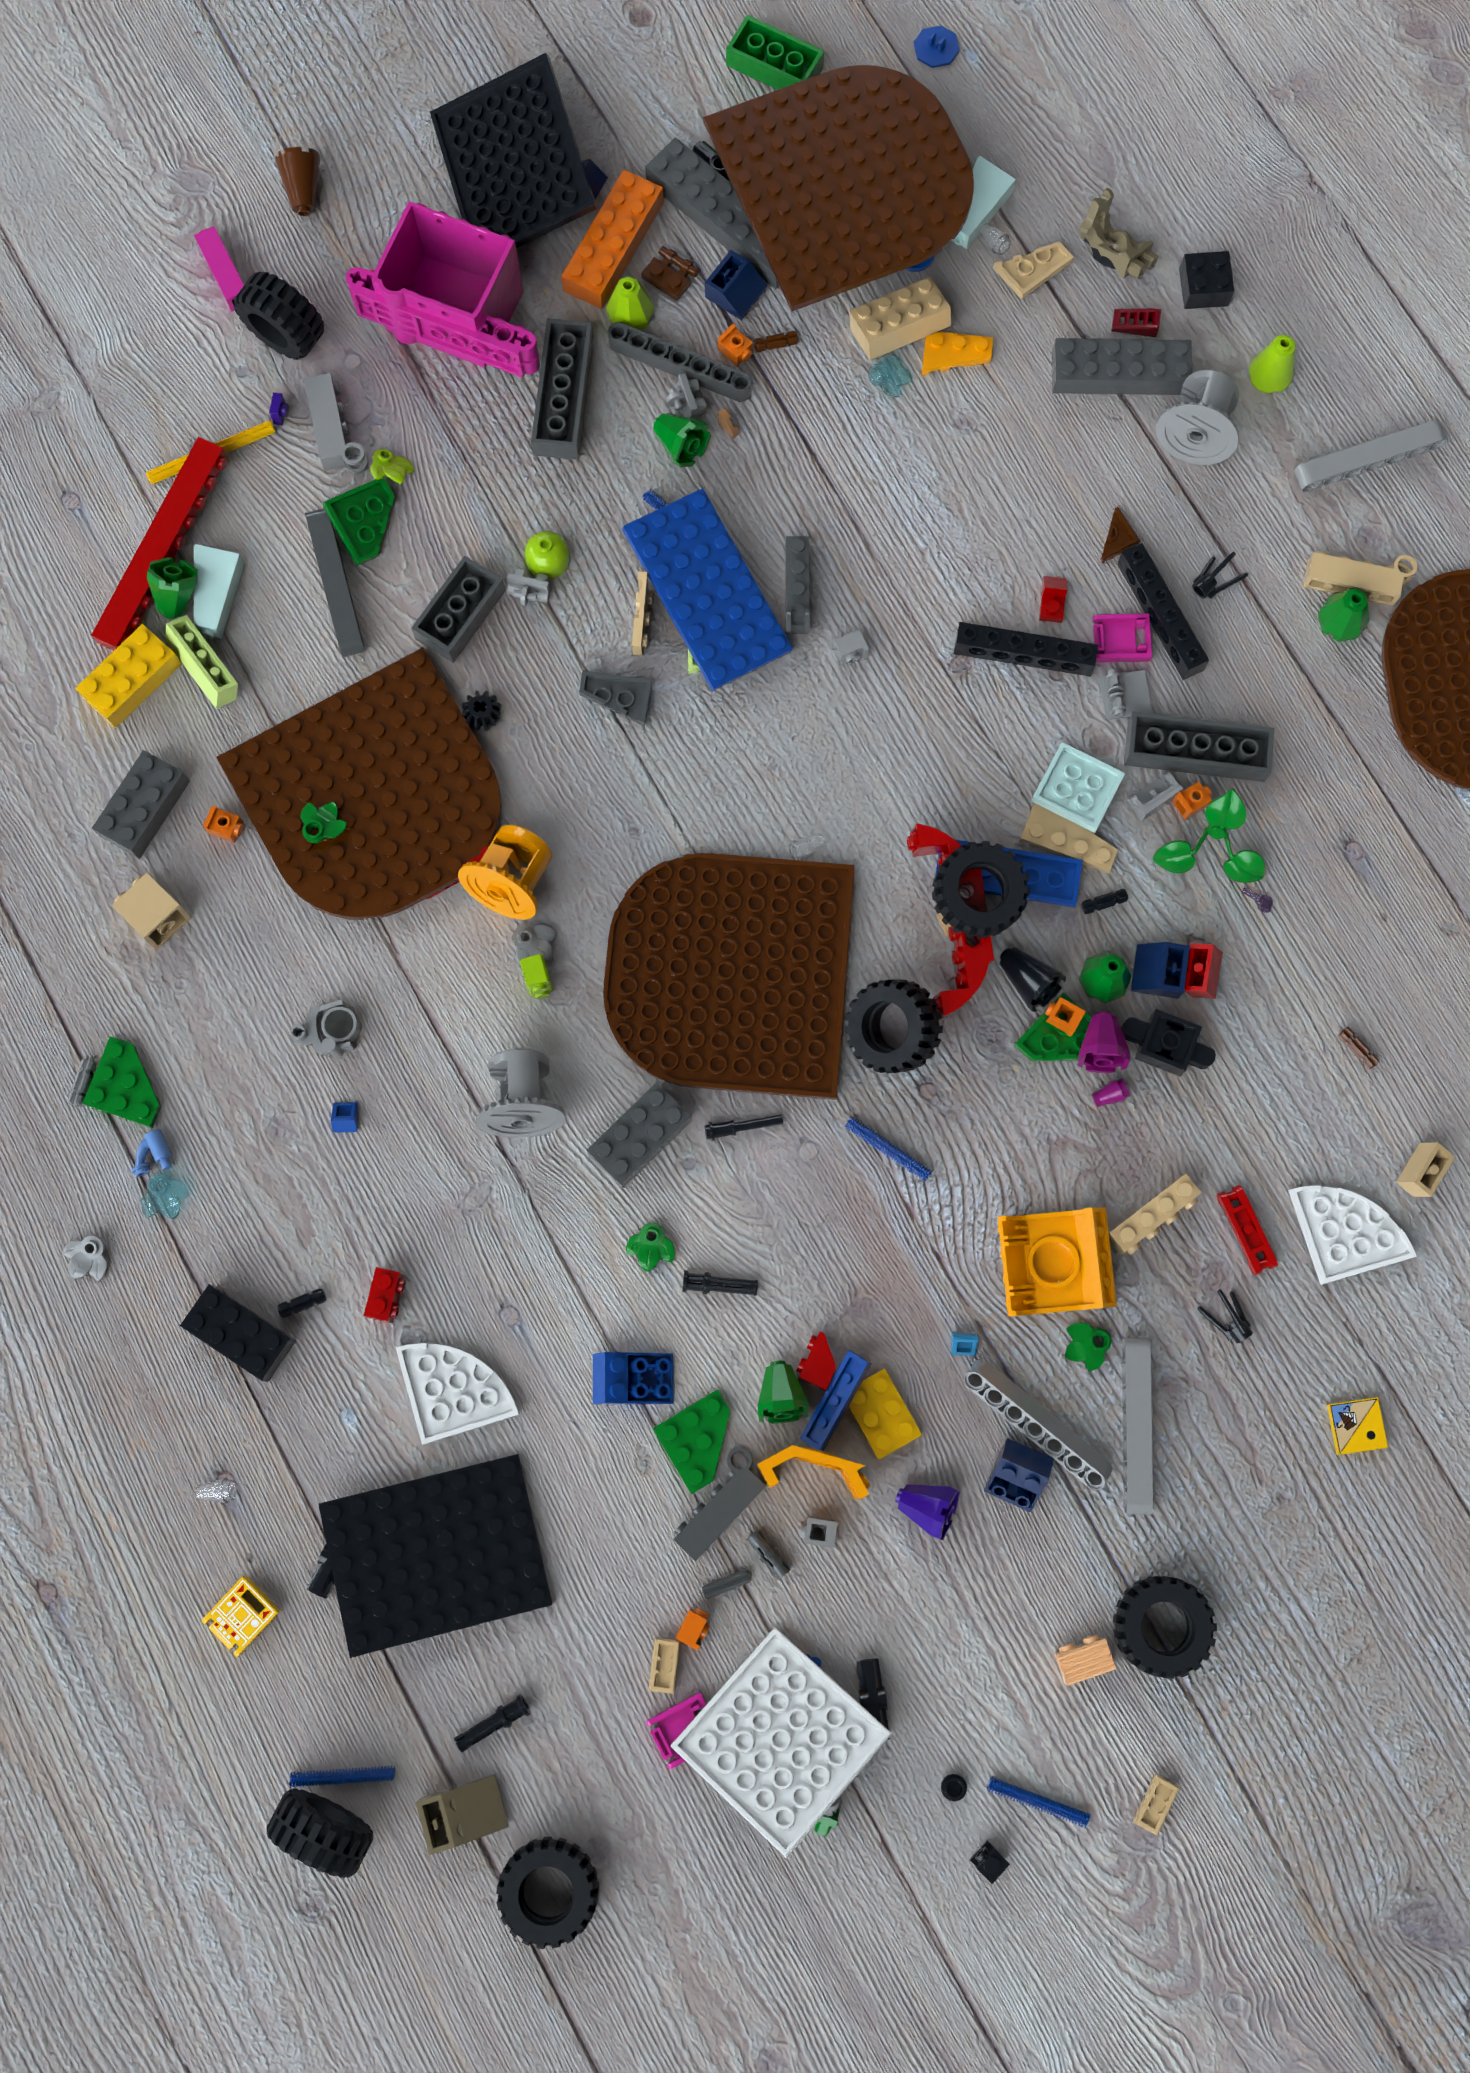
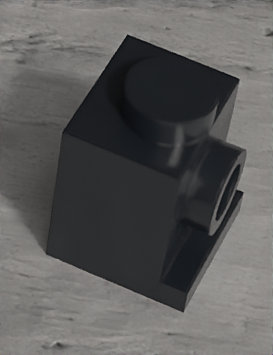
M988 1840L970 1858L976 1869L991 1884L1010 1865L1007 1859Z

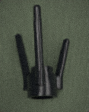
M1235 552L1226 557L1211 574L1206 575L1216 559L1214 556L1211 557L1200 575L1193 581L1192 588L1199 597L1206 598L1208 596L1211 599L1220 591L1248 576V573H1244L1215 588L1217 581L1214 577L1236 555Z
M1220 1289L1218 1294L1233 1318V1321L1227 1325L1229 1330L1202 1307L1199 1306L1197 1310L1226 1336L1228 1341L1234 1339L1238 1344L1253 1334L1250 1329L1251 1325L1247 1321L1235 1293L1230 1292V1297L1239 1317Z

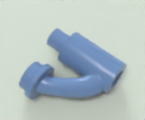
M161 1129L145 1134V1138L141 1141L137 1150L135 1167L131 1169L136 1177L144 1176L150 1172L149 1163H145L146 1154L149 1149L155 1162L160 1163L163 1170L172 1167L169 1159L172 1157V1154Z

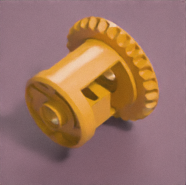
M505 825L500 827L479 863L476 861L467 862L462 865L458 872V878L463 888L485 907L513 919H530L538 910V903L536 897L533 896V890L550 863L552 853L547 843L532 831L517 825ZM519 861H525L529 863L528 867L521 868ZM508 865L520 870V874H523L520 880L510 874Z

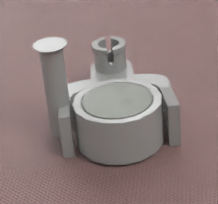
M343 1000L311 1008L308 1012V1023L293 1025L290 1029V1036L300 1046L312 1044L315 1051L320 1055L332 1054L335 1057H340L344 1051L355 1050L352 1043L360 1034L361 1023L359 1018L347 1008L346 1003ZM326 1012L321 1021V1029L327 1038L321 1041L318 1022L320 1014Z

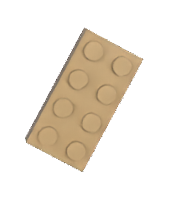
M931 277L849 311L850 330L869 360L951 326V307Z

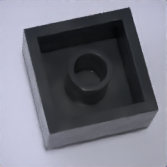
M1229 251L1184 254L1179 268L1184 309L1229 306L1235 292Z

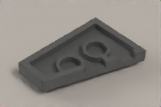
M583 670L579 694L645 726L652 680Z

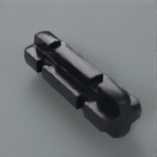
M1120 889L1114 894L1110 892L1094 897L1093 900H1085L1081 906L1085 914L1093 913L1095 909L1099 911L1115 906L1116 903L1127 902L1128 894L1125 889Z
M317 1289L312 1291L313 1294L311 1295L307 1293L291 1299L290 1303L287 1301L278 1305L279 1315L285 1318L290 1316L292 1312L296 1314L314 1307L313 1304L315 1303L317 1305L325 1303L326 1294L323 1289Z

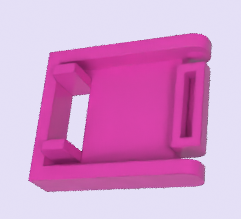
M1105 614L1093 616V623H1095L1093 625L1094 644H1099L1096 658L1097 663L1150 662L1152 647L1149 614ZM1135 629H1143L1144 645H1138L1136 649Z
M701 1691L645 1721L647 1726H651L656 1722L659 1724L650 1733L664 1760L674 1755L675 1760L667 1764L669 1770L685 1762L671 1748V1745L696 1717L694 1711L701 1707L703 1709L707 1705Z

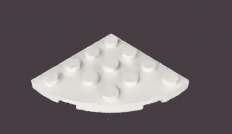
M1304 1186L1288 1190L1320 1285L1417 1257L1405 1232L1397 1226L1385 1210L1366 1197L1342 1188Z
M418 1343L396 1347L422 1445L520 1415L516 1402L502 1379L489 1366L473 1355L457 1348L439 1344Z

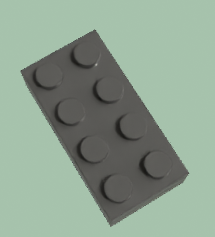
M464 555L411 627L414 638L453 663L506 591L503 579Z
M143 750L93 825L92 830L102 839L140 859L188 786L190 780L183 771Z
M656 1082L586 1151L623 1189L692 1121L691 1116Z

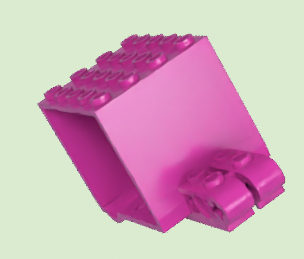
M409 201L376 269L366 270L355 267L346 274V282L358 316L386 326L387 331L392 332L401 343L413 344L419 342L482 367L490 365L522 378L525 374L536 373L540 368L534 334L521 325L515 326L509 323L524 291L515 240H512L507 235L493 233L486 227H477L464 219H456L443 211L437 212L429 209L424 204H416Z

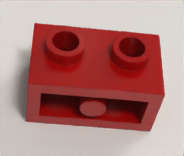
M1190 944L1184 991L1192 997L1216 999L1223 952L1215 945Z
M378 1267L375 1268L364 1317L393 1324L394 1318H397L399 1313V1295L403 1294L406 1284L402 1273Z

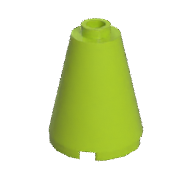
M1277 336L1251 361L1249 366L1250 381L1257 390L1271 394L1277 391L1282 392L1289 387L1294 377L1296 346L1295 341L1290 336Z

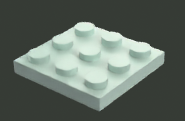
M1061 742L1031 801L1095 833L1125 773Z

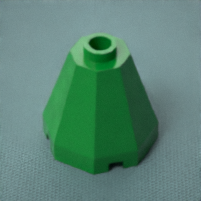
M663 413L655 419L653 424L656 437L672 461L679 467L693 466L696 461L692 459L697 454L701 457L705 453L711 438L710 432L706 430L709 429L708 425L698 419Z
M163 558L150 562L147 571V581L158 612L168 619L182 616L198 579V569L189 562L180 560V564L173 563L172 558Z
M1352 589L1330 595L1318 612L1322 632L1327 635L1328 633L1331 634L1337 642L1357 639L1370 621L1366 594L1359 589Z
M1104 951L1086 959L1079 976V981L1087 997L1096 998L1106 1004L1125 995L1132 975L1124 958Z
M785 1361L771 1362V1366L766 1367L759 1397V1422H764V1418H768L769 1423L778 1424L798 1421L801 1414L804 1415V1418L809 1417L808 1401L792 1366L786 1364Z

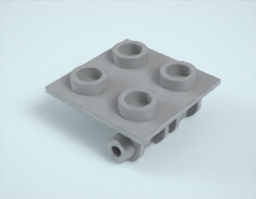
M1117 669L1108 670V675L1099 676L1106 720L1128 718L1133 711L1153 714L1145 670L1118 673Z

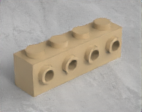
M1184 1174L1110 1231V1244L1119 1255L1124 1254L1126 1251L1129 1255L1141 1247L1139 1241L1144 1237L1150 1240L1160 1232L1158 1227L1162 1223L1166 1222L1169 1225L1179 1217L1177 1212L1185 1207L1188 1210L1199 1202L1196 1197L1202 1192L1189 1176Z

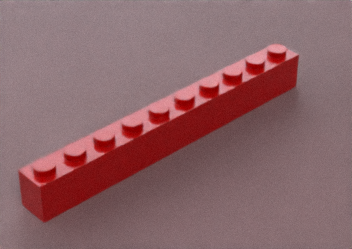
M198 436L91 634L96 643L114 651L142 624V616L146 609L151 607L154 599L147 581V571L150 562L163 558H172L174 563V556L178 549L184 546L185 536L188 530L194 527L196 515L199 510L204 508L209 491L213 490L216 486L218 474L227 465L228 457L223 447Z

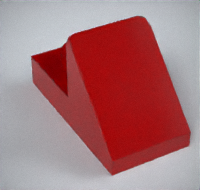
M1043 576L1039 621L1062 623L1065 597L1068 591L1066 578Z

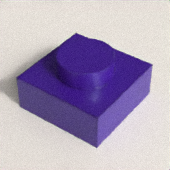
M273 392L269 414L274 424L283 425L284 417L288 416L289 405L285 402L282 393Z

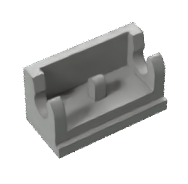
M1168 772L1127 799L1126 803L1142 822L1170 803L1177 793L1182 792L1183 787Z

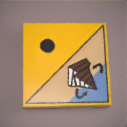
M1378 1397L1327 1405L1336 1455L1388 1448Z

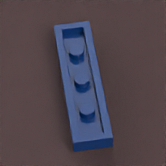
M848 1350L800 1439L815 1449L824 1451L872 1363L853 1351Z

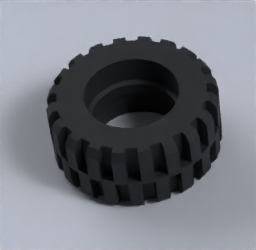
M268 272L254 273L234 299L235 312L241 322L247 326L246 328L253 332L268 347L273 348L277 353L283 354L287 358H293L294 360L305 358L324 333V321H322V317L316 311L317 309L304 295L300 294L295 287L290 286L288 282L279 279L274 274L270 275Z
M982 841L980 844L971 842L964 847L960 846L955 849L940 865L937 875L933 879L932 886L934 891L932 892V900L936 901L937 905L934 908L937 914L941 913L943 916L942 922L945 925L949 923L953 927L952 931L957 934L963 932L965 937L968 938L978 936L979 939H983L991 935L996 936L1022 915L1021 913L1028 903L1026 898L1030 895V887L1026 885L1029 877L1028 873L1023 874L1022 868L1024 865L1021 860L1015 861L1013 858L1015 854L1011 850L1005 852L1002 850V845L996 843L995 846H991L990 841ZM971 869H983L997 878L1002 889V899L995 909L989 912H979L965 904L960 896L958 887L959 881L965 872Z
M901 979L881 980L867 985L866 989H861L857 993L858 999L851 1001L849 1007L852 1010L847 1012L845 1019L849 1021L848 1026L845 1027L846 1034L850 1036V1040H847L850 1048L854 1047V1056L857 1059H863L862 1064L867 1068H873L876 1072H886L887 1074L911 1071L926 1064V1059H931L935 1054L933 1048L939 1047L941 1039L938 1038V1034L943 1032V1026H939V1019H942L941 1011H936L935 1007L938 1006L934 998L929 999L930 992L925 988H920V985L915 982ZM891 1003L901 1008L908 1023L906 1039L898 1049L890 1047L885 1042L880 1030L882 1013Z
M1150 1576L1148 1579H1140L1135 1582L1132 1588H1127L1123 1593L1125 1595L1123 1599L1118 1600L1116 1607H1118L1117 1614H1113V1622H1115L1116 1628L1113 1630L1114 1637L1117 1638L1119 1642L1117 1646L1125 1654L1126 1659L1139 1670L1166 1679H1174L1176 1676L1184 1677L1189 1675V1671L1198 1670L1201 1667L1200 1663L1203 1660L1207 1661L1211 1655L1208 1651L1211 1646H1215L1216 1639L1213 1638V1632L1217 1631V1623H1213L1212 1619L1215 1616L1213 1608L1208 1606V1600L1204 1594H1200L1197 1591L1198 1588L1192 1584L1168 1576ZM1163 1601L1177 1605L1183 1611L1187 1621V1631L1183 1642L1176 1649L1167 1652L1158 1651L1149 1646L1143 1638L1141 1629L1142 1619L1146 1610L1151 1605Z
M296 1788L290 1789L283 1794L266 1827L268 1838L284 1853L289 1854L290 1857L303 1862V1864L315 1868L317 1871L340 1878H349L358 1871L373 1841V1830L370 1829L368 1824L364 1823V1820L354 1815L353 1812L346 1810L343 1806L325 1797Z
M544 1837L542 1840L534 1839L529 1841L527 1845L521 1846L510 1857L500 1875L496 1894H498L496 1903L498 1910H501L502 1913L501 1920L504 1925L508 1924L511 1929L510 1933L514 1937L518 1935L523 1939L522 1943L528 1946L530 1943L537 1944L536 1948L545 1949V1946H552L553 1949L560 1947L564 1942L570 1943L575 1940L578 1934H581L586 1929L595 1912L599 1893L595 1866L592 1867L591 1859L587 1853L583 1854L580 1851V1847L575 1843L573 1845L567 1843V1839L559 1838L556 1840L552 1839V1837ZM540 1867L557 1868L566 1874L571 1881L573 1888L571 1904L559 1916H540L529 1908L524 1899L525 1881L534 1870Z

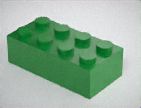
M746 15L726 48V66L778 90L819 75L824 66V50Z

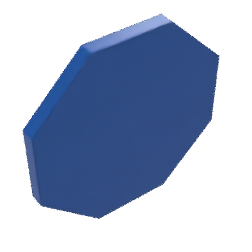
M942 26L922 29L913 42L917 60L931 68L950 65L959 53L956 34Z

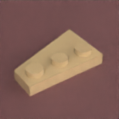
M1059 241L1035 249L1033 253L1024 256L1020 254L1014 256L1012 260L1003 263L1002 261L996 262L993 265V269L1023 299L1071 264L1074 256Z
M638 571L639 593H636L637 615L634 616L632 652L633 655L642 656L643 648H647L648 634H645V626H650L651 612H647L648 604L652 605L653 591L649 590L648 573Z

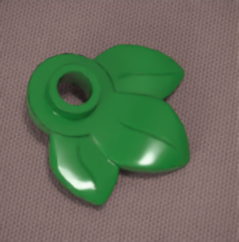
M335 802L325 804L319 809L311 803H307L301 811V819L304 823L302 833L304 838L310 843H319L324 838H336L346 829L347 823L337 820L338 808ZM314 829L319 830L318 834L311 835V832Z
M657 1223L645 1224L639 1234L629 1238L626 1245V1254L638 1255L639 1265L645 1272L652 1270L659 1262V1259L666 1262H673L675 1250L673 1242L664 1236L663 1228ZM650 1231L656 1233V1238L653 1240L647 1237V1233Z
M1075 1323L1067 1327L1066 1331L1073 1341L1066 1348L1065 1358L1074 1362L1084 1361L1088 1371L1098 1369L1104 1362V1352L1111 1346L1110 1334L1101 1328L1093 1329L1086 1323ZM1095 1337L1102 1338L1103 1343L1101 1346L1094 1343Z

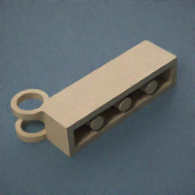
M1313 552L1307 561L1303 587L1336 594L1346 590L1359 589L1366 594L1369 601L1394 606L1401 596L1402 586L1406 585L1417 571V562L1409 555H1401L1392 566L1384 567L1375 565L1370 561L1360 562L1346 556L1336 557L1326 552ZM1401 560L1409 561L1413 567L1412 571L1406 564L1398 562ZM1399 568L1405 570L1406 573L1401 572Z

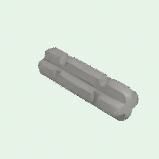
M84 1058L81 1060L79 1066L81 1070L77 1071L72 1086L73 1093H70L68 1097L70 1104L82 1105L84 1100L83 1093L86 1094L92 1076L90 1072L94 1071L96 1065L94 1061Z

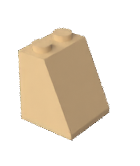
M148 873L136 878L132 887L126 892L119 894L111 905L155 950H158L192 918Z

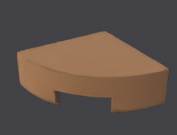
M723 408L718 412V424L734 439L739 435L738 426H734L729 420L732 417L726 408Z

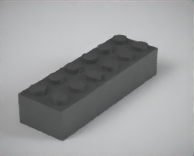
M547 318L531 437L533 456L579 459L594 339L592 322Z
M1055 338L1051 352L1052 393L1180 395L1185 379L1193 373L1191 340Z
M1133 711L1128 720L1124 765L1265 782L1272 769L1275 728Z

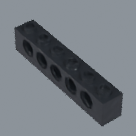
M1143 543L1122 552L1117 565L1144 613L1149 614L1150 623L1182 680L1204 671L1209 659Z
M959 622L953 654L1091 677L1096 665L1099 644Z

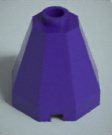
M906 1484L904 1489H899L895 1502L898 1503V1509L928 1534L944 1540L952 1524V1520H950L952 1514L956 1513L960 1491L948 1486Z

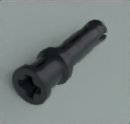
M684 1270L682 1288L684 1293L690 1290L700 1291L706 1295L710 1291L757 1296L758 1280L713 1277L709 1272L694 1274Z
M518 1694L515 1700L504 1707L502 1705L497 1707L496 1713L456 1736L454 1741L458 1749L464 1752L502 1727L509 1728L512 1726V1722L524 1715L529 1716L531 1714L530 1708L524 1697Z

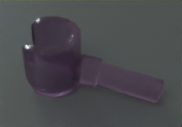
M1245 887L1243 888L1242 893L1259 902L1257 908L1259 911L1264 913L1270 912L1273 904L1270 896H1260Z

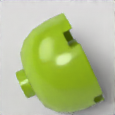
M541 531L534 534L527 541L524 549V559L528 570L534 576L541 573L548 575V579H553L567 570L570 550L565 539L558 533Z

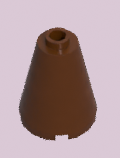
M291 147L280 150L278 157L275 156V162L292 211L296 212L299 216H308L315 209L320 155L311 148H308L309 152L302 151L301 147Z

